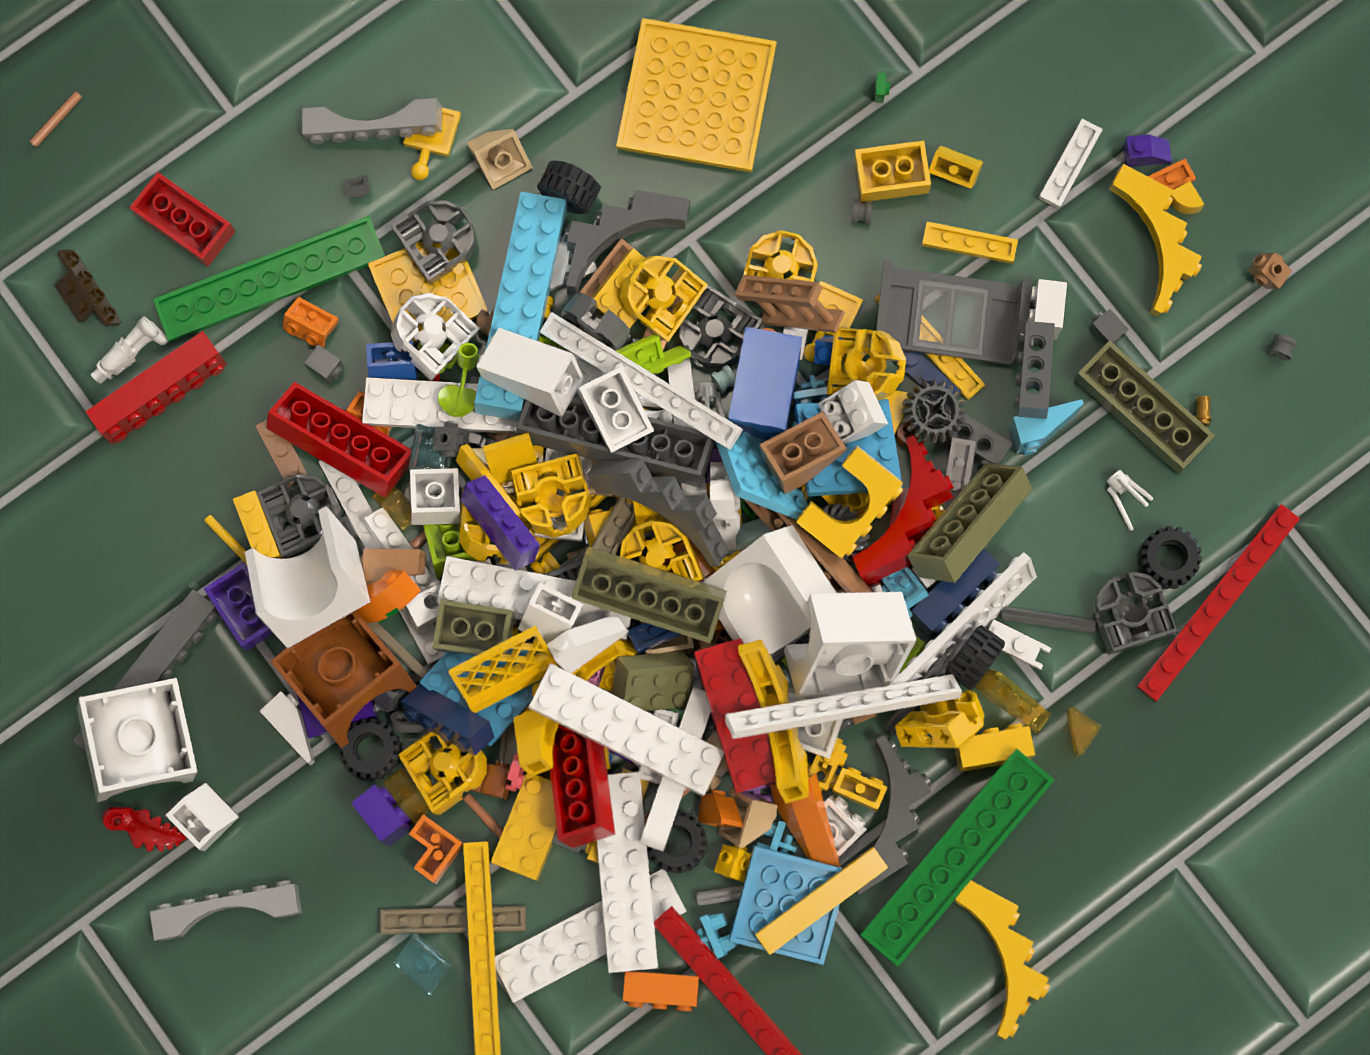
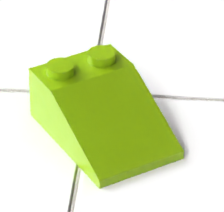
M460 519L459 524L423 525L436 578L443 577L447 556L477 561L466 554L459 542Z

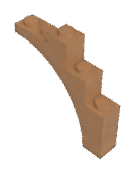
M364 549L360 561L366 585L377 582L390 569L404 570L409 576L425 575L426 551L419 549Z

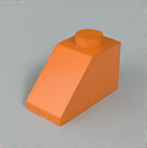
M711 790V794L701 796L697 820L701 824L715 827H742V820L735 799L725 797L726 792Z

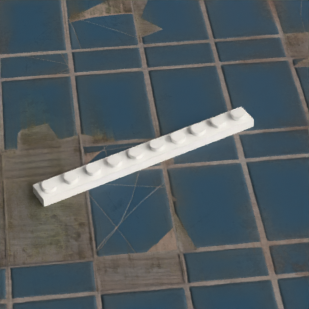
M551 312L540 330V333L605 373L622 366L634 391L729 450L732 449L742 433V428Z
M319 461L365 549H381L362 522L373 511L356 480L325 462ZM405 609L399 610L428 665L430 666L439 661L446 652L436 651L432 648L435 625L432 623L416 631Z
M946 675L726 714L725 722L733 739L957 699L961 697L962 690L953 675Z

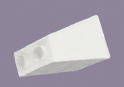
M498 328L496 334L491 337L489 346L485 353L479 357L476 366L483 379L561 417L575 395L576 388L580 386L584 379L572 353Z

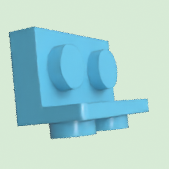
M909 567L881 579L884 583L881 586L883 592H902L909 618L913 616L909 608L928 596L927 591Z

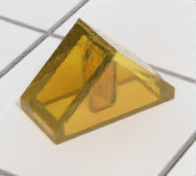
M1070 707L1066 710L1076 758L1084 754L1102 726L1075 707Z

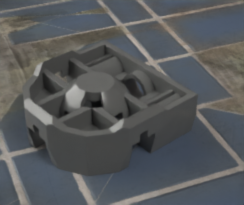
M447 200L427 201L391 225L396 237L429 285L452 272L458 263L469 261L476 249L473 221L464 208ZM429 209L435 220L425 226L418 215L421 214V211ZM466 218L468 224L456 230L454 225ZM421 240L425 251L429 254L424 258L415 246ZM433 242L441 243V248L432 247ZM451 248L452 250L455 248L459 256L449 262L444 254L448 253V249Z
M708 285L690 310L692 314L702 320L697 327L686 320V316L680 325L679 340L681 346L690 351V358L696 359L697 362L707 369L722 370L723 366H731L740 358L745 328L759 329L763 324V319ZM721 308L727 314L736 317L732 324L727 318L717 314ZM721 338L722 342L712 344L713 339ZM730 339L741 344L737 352L727 346ZM700 344H705L709 349L704 358L695 353Z
M577 292L561 311L562 319L614 351L632 343L631 334H629L630 328L609 309L602 317L595 311L598 308L597 301L583 293Z
M295 474L257 492L281 556L284 558H289L311 548L314 542L320 540L323 530L318 510L323 507L318 504L319 501L329 497L331 503L326 506L340 522L342 511L334 496L333 489L316 476ZM292 481H297L302 493L293 496L287 485ZM303 497H306V498H308L309 500H308V501H304V500H302V498H303ZM285 512L286 519L292 526L286 530L279 517V514ZM294 516L300 519L301 524H296ZM315 525L318 534L309 537L306 530L308 529L307 526Z
M1132 572L1120 577L1111 578L1096 595L1093 616L1108 656L1177 633L1168 604L1163 598L1162 587L1150 575ZM1126 580L1130 592L1121 594L1117 582ZM1157 595L1160 607L1150 610V607L1146 604V599ZM1131 597H1134L1141 602L1136 605L1130 602ZM1113 610L1116 621L1102 625L1099 614ZM1146 623L1149 631L1131 636L1129 628H1138Z

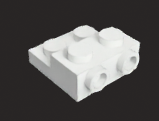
M832 795L824 802L839 858L867 829L864 827L865 821L861 816L856 813L852 815L846 809L848 804L840 796L835 798Z

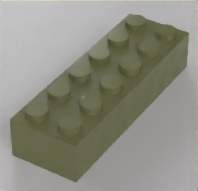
M1110 340L1078 372L1074 379L1178 475L1215 437L1207 427Z
M985 463L907 555L918 577L953 583L961 577L968 566L1033 489L1023 467Z
M588 546L571 598L711 643L727 591Z

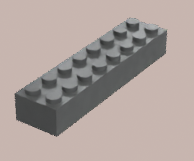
M572 398L562 417L526 400L516 427L517 436L529 433L533 445L568 454L576 453L579 457L595 461L642 458L652 476L675 477L679 483L699 488L702 486L714 449V440L697 429L648 417L654 429L653 432L610 452L582 400Z

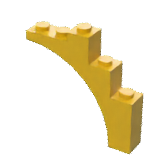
M1123 164L1119 168L1109 190L1123 198L1137 211L1148 227L1155 243L1159 265V280L1156 297L1149 313L1158 317L1163 312L1167 313L1173 301L1170 300L1173 292H1178L1183 283V280L1180 278L1187 281L1192 276L1196 277L1202 266L1199 264L1202 256L1177 244H1181L1187 234V231L1184 230L1187 223L1163 211V209L1167 211L1173 200L1170 197L1173 190Z
M618 639L571 674L587 681L609 662L626 654V646ZM541 681L531 685L533 697ZM533 710L514 717L520 767L531 777L552 769V751L559 724Z
M762 639L739 645V654L752 680L761 708L788 704L787 679L780 666L775 665ZM798 727L768 732L774 757L777 789L785 803L808 798L807 754L798 739Z
M970 881L954 902L969 911L984 926L994 941L1001 957L1005 974L1006 999L1003 1016L995 1035L1007 1040L1008 1036H1014L1019 1024L1015 1023L1019 1014L1024 1015L1030 1004L1027 1001L1028 997L1035 1001L1039 997H1045L1050 985L1046 984L1049 978L1023 965L1024 961L1029 962L1035 949L1031 948L1034 943L1033 941L1008 929L1009 925L1014 926L1020 913L1016 912L1019 906Z

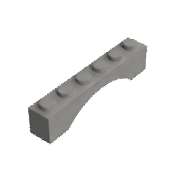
M437 98L413 100L405 108L393 115L370 121L344 118L331 112L326 107L302 108V135L312 144H322L324 141L331 140L341 143L345 142L346 139L365 141L371 137L389 139L390 136L398 135L404 138L412 137L413 134L432 136L435 133L442 132V105Z
M289 880L277 882L276 887L267 889V885L252 887L253 892L243 893V890L228 892L229 896L219 898V894L204 897L205 901L196 903L195 899L180 901L181 906L171 907V903L156 906L157 910L150 911L154 941L183 937L201 919L214 912L228 908H254L264 911L275 918L302 914L298 885L291 884Z

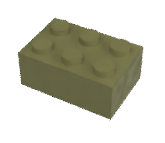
M440 600L432 648L436 651L477 656L512 637L515 613L507 609ZM509 649L504 651L503 654L509 655Z
M683 651L617 657L612 695L644 711L687 707L695 665Z

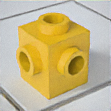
M723 844L714 872L744 883L751 858V853L746 852L748 847H739L735 844L731 847Z

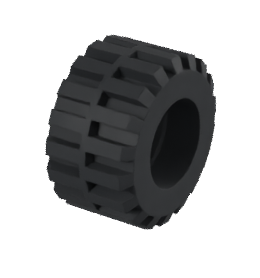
M556 160L549 162L537 185L538 191L543 196L566 199V211L582 215L589 213L601 190L599 183L590 174L570 163Z
M1167 526L1165 529H1157L1156 532L1149 535L1139 550L1138 564H1141L1139 570L1142 574L1150 575L1162 586V589L1167 590L1169 587L1176 589L1181 585H1185L1198 572L1199 564L1202 562V556L1199 555L1202 552L1201 547H1197L1196 543L1198 541L1196 538L1192 539L1190 537L1191 533L1189 531L1184 533L1180 527L1173 529L1172 526ZM1171 546L1179 551L1182 556V566L1178 570H1168L1159 563L1157 551L1160 547Z
M983 625L978 626L948 666L947 674L953 675L955 680L969 690L974 689L1005 647V641Z
M361 719L359 723H352V727L347 731L349 743L343 748L338 746V752L341 754L340 760L344 767L351 774L362 780L375 781V779H384V776L387 774L390 776L393 773L394 767L397 768L399 765L398 760L400 757L398 754L401 753L400 748H402V745L399 742L398 735L386 723L380 722L377 719ZM367 737H378L384 745L382 756L374 763H363L357 755L359 744Z
M677 811L671 829L680 828L689 834L691 846L688 852L682 856L674 857L667 854L664 850L660 851L647 846V851L657 867L669 873L679 874L692 870V868L700 863L705 855L707 840L705 830L696 818L692 817L689 813Z

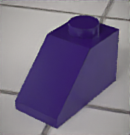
M1150 134L1126 137L1123 144L1126 166L1138 167L1172 163L1169 140Z

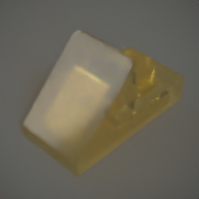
M395 486L386 498L378 493L372 496L402 530L412 523L411 503Z

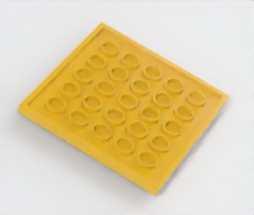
M642 18L616 145L617 149L752 173L777 41Z

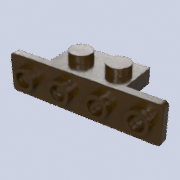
M60 250L57 255L68 272L58 281L55 287L78 322H85L96 312L104 326H118L122 321L118 317L117 311L110 305L105 297V293L98 287L93 279V275L82 263L79 254L74 250Z

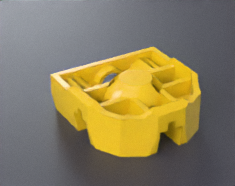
M780 230L762 236L750 248L743 275L784 279L783 274L790 271L792 276L786 279L814 282L818 264L812 246L799 234ZM782 237H789L795 240L792 253L780 250ZM751 259L765 261L764 267L750 265ZM798 270L812 272L811 279L798 276Z
M648 256L637 261L633 266L634 271L623 280L620 298L625 310L629 314L639 319L644 326L657 334L662 340L669 342L708 284L676 258ZM674 264L679 267V270L671 279L666 274ZM640 272L648 280L646 283H643V286L635 280ZM648 289L653 290V298L649 299ZM676 296H678L681 301L677 303L672 313L668 312L666 309L674 303ZM645 304L650 305L651 309L645 317L639 313Z
M838 328L837 332L834 333L827 395H833L855 380L869 382L878 401L892 395L903 381L905 374L906 357L902 352L899 342L888 333L880 330ZM872 335L871 347L869 348L870 336ZM866 354H869L871 358H869L866 362L863 361V357ZM886 361H898L899 370H897L896 374L885 373Z
M576 453L511 471V479L518 507L521 511L520 516L522 521L535 533L551 538L573 533L586 520L592 501L582 462ZM570 469H572L574 478L571 477ZM557 489L565 492L563 497L557 495ZM580 489L585 490V492L571 495V492L577 491ZM532 502L537 503V505L523 508V505ZM564 515L567 527H563V530H554L551 518Z
M462 489L460 496L459 542L466 554L482 562L486 561L487 556L497 554L499 564L509 563L496 545H490L492 540L461 502L464 491ZM508 495L518 507L516 495ZM533 502L523 505V508L533 506ZM523 522V524L527 527V529H528V530L530 531V533L532 534V531H533V530H532L528 525H526V524Z
M654 518L637 524L622 541L620 557L631 559L639 556V561L642 564L664 571H669L672 568L674 574L695 581L704 577L694 550L689 543V538L676 525L665 518ZM651 525L656 537L646 540L642 528ZM683 540L687 551L676 554L672 549V544ZM645 546L648 549L646 557L642 555V553L645 550ZM665 558H671L670 564L664 566Z
M965 690L960 698L920 705L921 711H911L895 728L901 747L958 748L968 737H973L983 727L984 712L977 694L971 690Z
M427 732L398 755L432 813L441 815L463 799V792H468L470 789L476 790L480 787L487 774V758L482 750L476 756L470 753L465 756L461 755L462 751L456 745L449 741H443L439 735L433 732ZM432 736H437L442 744V747L436 751L432 744L428 742ZM429 769L434 778L439 781L434 786L425 774ZM440 771L444 772L446 777H442ZM461 776L464 783L457 788L453 778Z

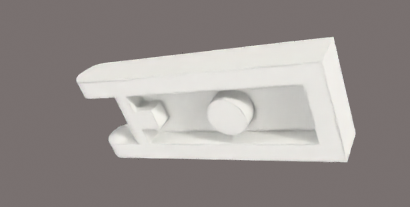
M996 620L992 621L989 630L1005 641V647L1002 652L1038 670L1042 669L1043 665L1036 662L1035 659L1040 650L1049 653L1050 647Z

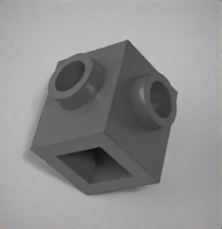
M444 423V427H435V433L432 437L434 450L442 452L443 457H457L460 446L468 444L469 430L459 428L457 423Z

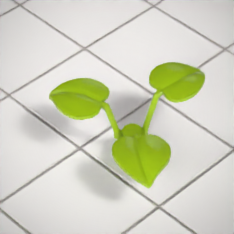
M419 340V343H418V349H417L418 351L423 347V346L420 344V343H421L420 340ZM443 343L438 350L443 354L450 345ZM472 343L462 344L454 358L438 373L444 372L446 367L451 369L457 361L463 369L460 387L447 385L438 393L439 406L452 417L466 416L475 409L476 391L464 388L467 371L472 370L476 366L481 356L478 354L477 347Z

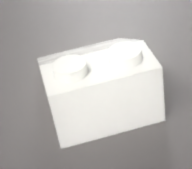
M622 366L576 388L588 414L610 452L654 431Z
M788 687L789 703L816 699L796 698L794 689ZM843 719L798 727V739L803 748L830 759Z

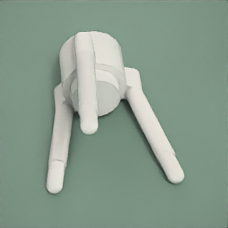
M711 382L700 383L698 385V392H695V400L709 409L710 405L716 401L718 414L724 417L721 392H717V384Z
M1119 470L1107 480L1110 486L1107 491L1113 497L1128 529L1133 531V526L1117 492L1122 495L1128 490L1145 507L1148 506V503L1140 494L1150 501L1153 500V497L1136 484L1127 474L1125 475Z

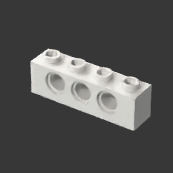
M490 559L486 560L485 562L478 561V560L475 561V562H479V563H485V564H490V565H492ZM440 580L428 585V590L418 593L404 607L416 631L437 621L439 605L437 604L435 608L429 609L424 605V601L426 599H434L437 603L441 586Z

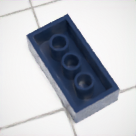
M983 548L955 583L941 581L911 611L913 616L910 617V620L928 638L932 634L935 636L939 635L948 624L946 620L949 617L954 620L965 607L963 603L965 601L971 603L982 590L980 587L983 584L987 587L998 574L996 570L1000 564Z

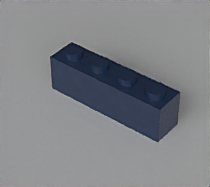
M419 684L401 701L405 711L404 715L410 722H416L427 732H433L439 735L443 741L453 743L462 752L467 751L476 756L495 738L490 721L435 690L429 691L422 684Z

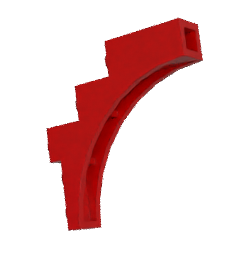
M914 435L906 438L911 457L912 473L910 489L903 508L895 522L881 538L869 548L853 556L860 577L866 585H870L912 565L907 555L916 546L914 540L924 536L934 525L933 521L937 520L932 508L954 498L951 493V489L954 486L948 475L944 477L940 469H935L931 460H926L925 455L928 454L924 443L922 441L918 442Z

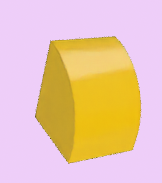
M1191 181L1174 189L1170 195L1173 198L1170 204L1171 207L1183 214L1198 213L1204 206Z

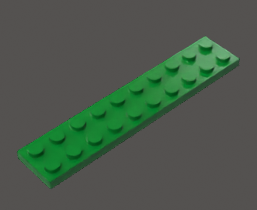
M366 216L154 298L153 302L167 339L171 343L369 266L368 263L385 257L370 216Z
M1016 748L864 929L861 936L899 967L1055 779Z

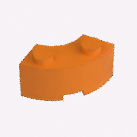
M390 569L377 582L367 585L370 602L355 611L366 623L378 622L386 619V614L396 607L399 610L404 608L418 595L421 589L404 570Z

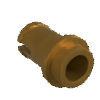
M1198 396L1196 397L1195 418L1205 427H1208L1210 422H1212V417H1210L1211 397Z

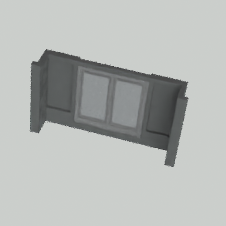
M884 258L876 330L884 331L898 341L902 351L1015 367L1018 362L1019 351L1024 349V344H1019L1020 330H1025L1026 321H1028L1032 279L1023 278L1020 284L1016 285L896 268L893 267L894 260Z

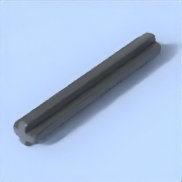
M1004 607L1002 609L1001 617L1007 621L1094 633L1096 629V621L1092 619L1012 607Z
M943 656L940 657L923 679L943 676L951 662ZM917 706L898 709L886 723L884 730L892 736L895 735V726L911 711H914Z

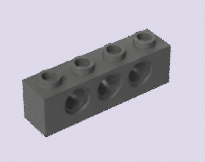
M1026 321L1025 330H1020L1019 344H1024V349L1019 351L1018 365H1022V372H1017L1016 386H1020V394L1015 393L1014 408H1019L1018 417L1047 419L1055 323ZM1037 346V347H1039V348H1041V349L1038 350V351H1035V350H1032L1031 347ZM1035 367L1039 369V371L1032 372L1029 370V368ZM1028 389H1035V390H1037L1038 392L1032 394V393H1029L1027 390H1028Z
M931 395V397L929 398L930 401H936L939 399L934 395ZM939 403L935 408L931 409L928 420L936 414ZM945 403L944 410L947 414H949L948 417L951 419L950 406L949 404ZM921 411V413H920L919 416H918V419L920 420V422L923 420V412H922V411ZM966 414L959 415L965 419L963 424L958 425L961 428L960 430L968 433L969 438L967 440L977 441V444L984 442L989 446L988 451L982 452L977 448L976 444L974 458L980 461L979 465L983 467L985 463L1001 464L1013 442ZM931 422L927 426L931 429L943 428L938 426L937 422ZM953 431V432H954V436H953V437L959 438V437L957 436V432ZM946 436V441L941 443L951 446L952 438L950 439Z

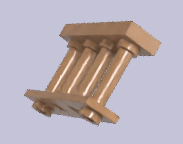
M743 275L734 294L739 300L755 301L764 310L761 318L763 319L762 325L836 333L845 314L843 310L827 309L820 303L818 297L823 287L819 282Z

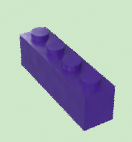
M484 475L466 483L461 502L513 569L516 571L534 562L540 544L487 476Z

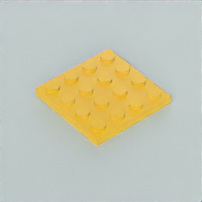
M422 242L415 244L423 258L429 255L425 251ZM433 242L432 247L441 248V243ZM451 248L448 249V253L444 254L449 262L459 256L455 248L452 250ZM405 249L368 263L392 323L400 308L411 297L428 293L447 297L470 320L476 319L481 309L486 314L489 313L468 262L458 263L452 272L432 285L428 284ZM445 306L437 313L445 323L454 314L451 312V308L448 307L447 309ZM407 309L404 310V311H405L407 314H409L414 320L417 319V318H416L415 316H413ZM418 324L417 327L420 332L423 330V324ZM413 338L411 341H413L415 344L419 342V339L416 341L415 338Z

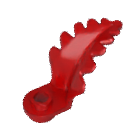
M110 807L104 811L102 816L103 825L108 830H124L128 832L133 846L140 848L144 843L148 852H152L155 844L160 852L164 851L165 845L168 850H171L173 844L179 846L180 842L185 841L187 838L181 831H177V827L170 828V823L160 825V817L156 816L150 819V813L146 809L135 811L131 807Z

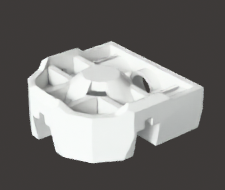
M428 293L411 297L400 308L393 321L391 337L395 348L399 352L402 349L405 352L408 351L410 353L409 356L412 357L411 363L432 381L454 358L459 347L464 343H468L480 328L447 297ZM444 306L447 309L448 307L451 308V312L454 314L446 323L442 317L437 315ZM407 309V310H408L413 316H415L417 319L414 320V319H413L409 314H407L404 310ZM418 324H423V330L419 332L417 326ZM413 338L416 341L418 339L421 341L420 344L423 347L419 351L409 343ZM446 338H448L453 344L442 354L438 349L441 348Z
M711 462L710 501L717 513L713 521L728 550H736V535L740 530V515L738 513L740 497L735 496L724 463Z

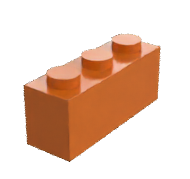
M625 971L623 1001L628 1002V1007L643 1008V1003H652V1008L667 1009V1005H677V1010L691 1011L692 1007H697L699 977Z

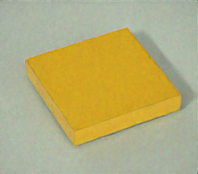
M529 433L482 446L490 472L499 484L512 480V470L538 464Z

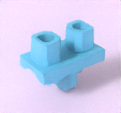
M814 374L809 375V382L801 383L803 391L794 392V404H806L819 400L822 402L828 398L829 395H827V387H824V380L815 381Z
M779 821V823L773 822L771 829L763 834L773 838L771 847L759 842L757 844L759 847L774 851L781 848V852L788 854V851L795 853L797 849L791 846L793 836L786 834L784 843L780 842L786 823Z
M724 913L712 916L708 914L700 917L707 936L703 928L696 931L698 936L712 951L709 944L710 941L717 959L728 955L727 952L736 947L737 943L729 941L730 934L721 938L718 932L719 928L728 925Z

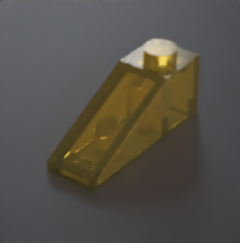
M988 669L976 686V689L991 702L1025 726H1029L1037 734L1051 716L1046 709L1001 672Z

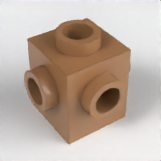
M1273 252L1259 254L1253 260V265L1249 272L1254 276V281L1266 289H1280L1292 270L1283 262L1282 256Z

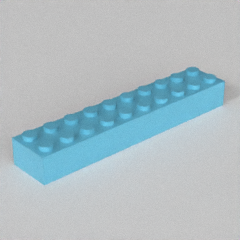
M520 192L487 347L491 337L496 334L498 328L539 342L540 330L543 325L567 212L566 199ZM480 374L474 401L475 413L519 421L526 399L483 379Z

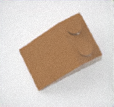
M824 412L760 444L762 458L784 494L809 482L847 451L846 446Z

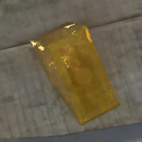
M403 767L384 781V784L398 805L413 823H416L423 814L426 816L431 811L416 784Z

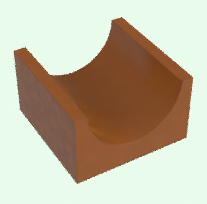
M356 611L351 612L295 645L286 648L270 661L341 748L349 743L347 731L350 723L369 701L393 689H404L411 693L417 687L400 662Z

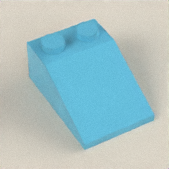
M1083 400L1048 408L1047 419L1013 417L1009 425V432L1016 454L1023 453L1025 456L1037 452L1036 449H1039L1079 413L1084 404Z

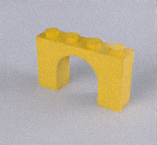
M858 445L842 462V466L863 482L868 489L869 503L863 514L850 521H841L831 517L811 501L796 519V523L841 559L845 554L849 556L857 546L855 541L860 535L864 538L872 528L870 523L875 517L879 519L888 508L885 506L891 498L895 500L903 490L900 487L903 482Z

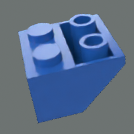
M410 341L409 343L416 349L414 342ZM394 342L366 344L369 378L418 380L417 367L411 363L412 357L409 356L410 353L408 351L405 352L402 349L399 352L395 348Z

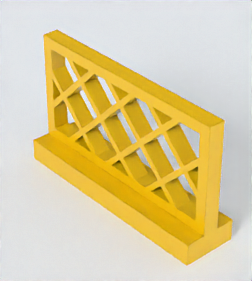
M535 625L448 670L467 701L470 710L477 713L543 679L550 664L559 666ZM536 635L532 644L525 643L527 639ZM508 649H514L511 655L503 654ZM520 650H529L526 656H518ZM492 660L489 666H481L482 662ZM499 661H507L504 668L496 667ZM465 671H470L467 678L457 676ZM477 672L485 673L482 679L474 678Z

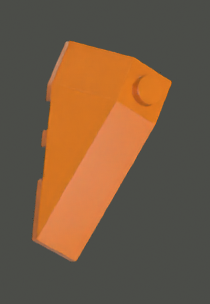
M817 774L808 775L809 797L790 803H785L777 789V782L771 783L770 788L774 803L778 805L777 811L806 857L810 860L841 867Z

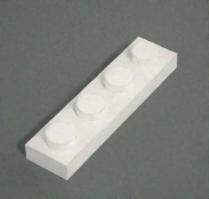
M1084 119L1081 120L1039 197L1040 200L1060 209L1103 129Z

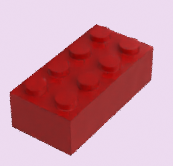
M159 172L155 174L129 207L135 217L206 267H209L236 232L230 222Z

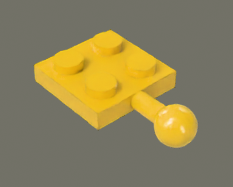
M442 108V132L435 133L432 136L413 134L412 137L405 138L404 145L406 147L421 150L418 162L411 167V175L414 179L421 181L427 178L429 174L427 162L430 153L449 157L461 118L460 112Z
M820 281L819 284L823 288L818 300L827 309L843 310L845 314L839 328H851L863 299ZM817 331L813 342L804 348L803 355L807 361L815 362V340L825 335L834 336L833 332Z

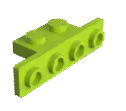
M655 333L616 350V352L652 374L660 373L664 368L684 362V359L691 357L690 351L682 346H677L663 353L660 337Z

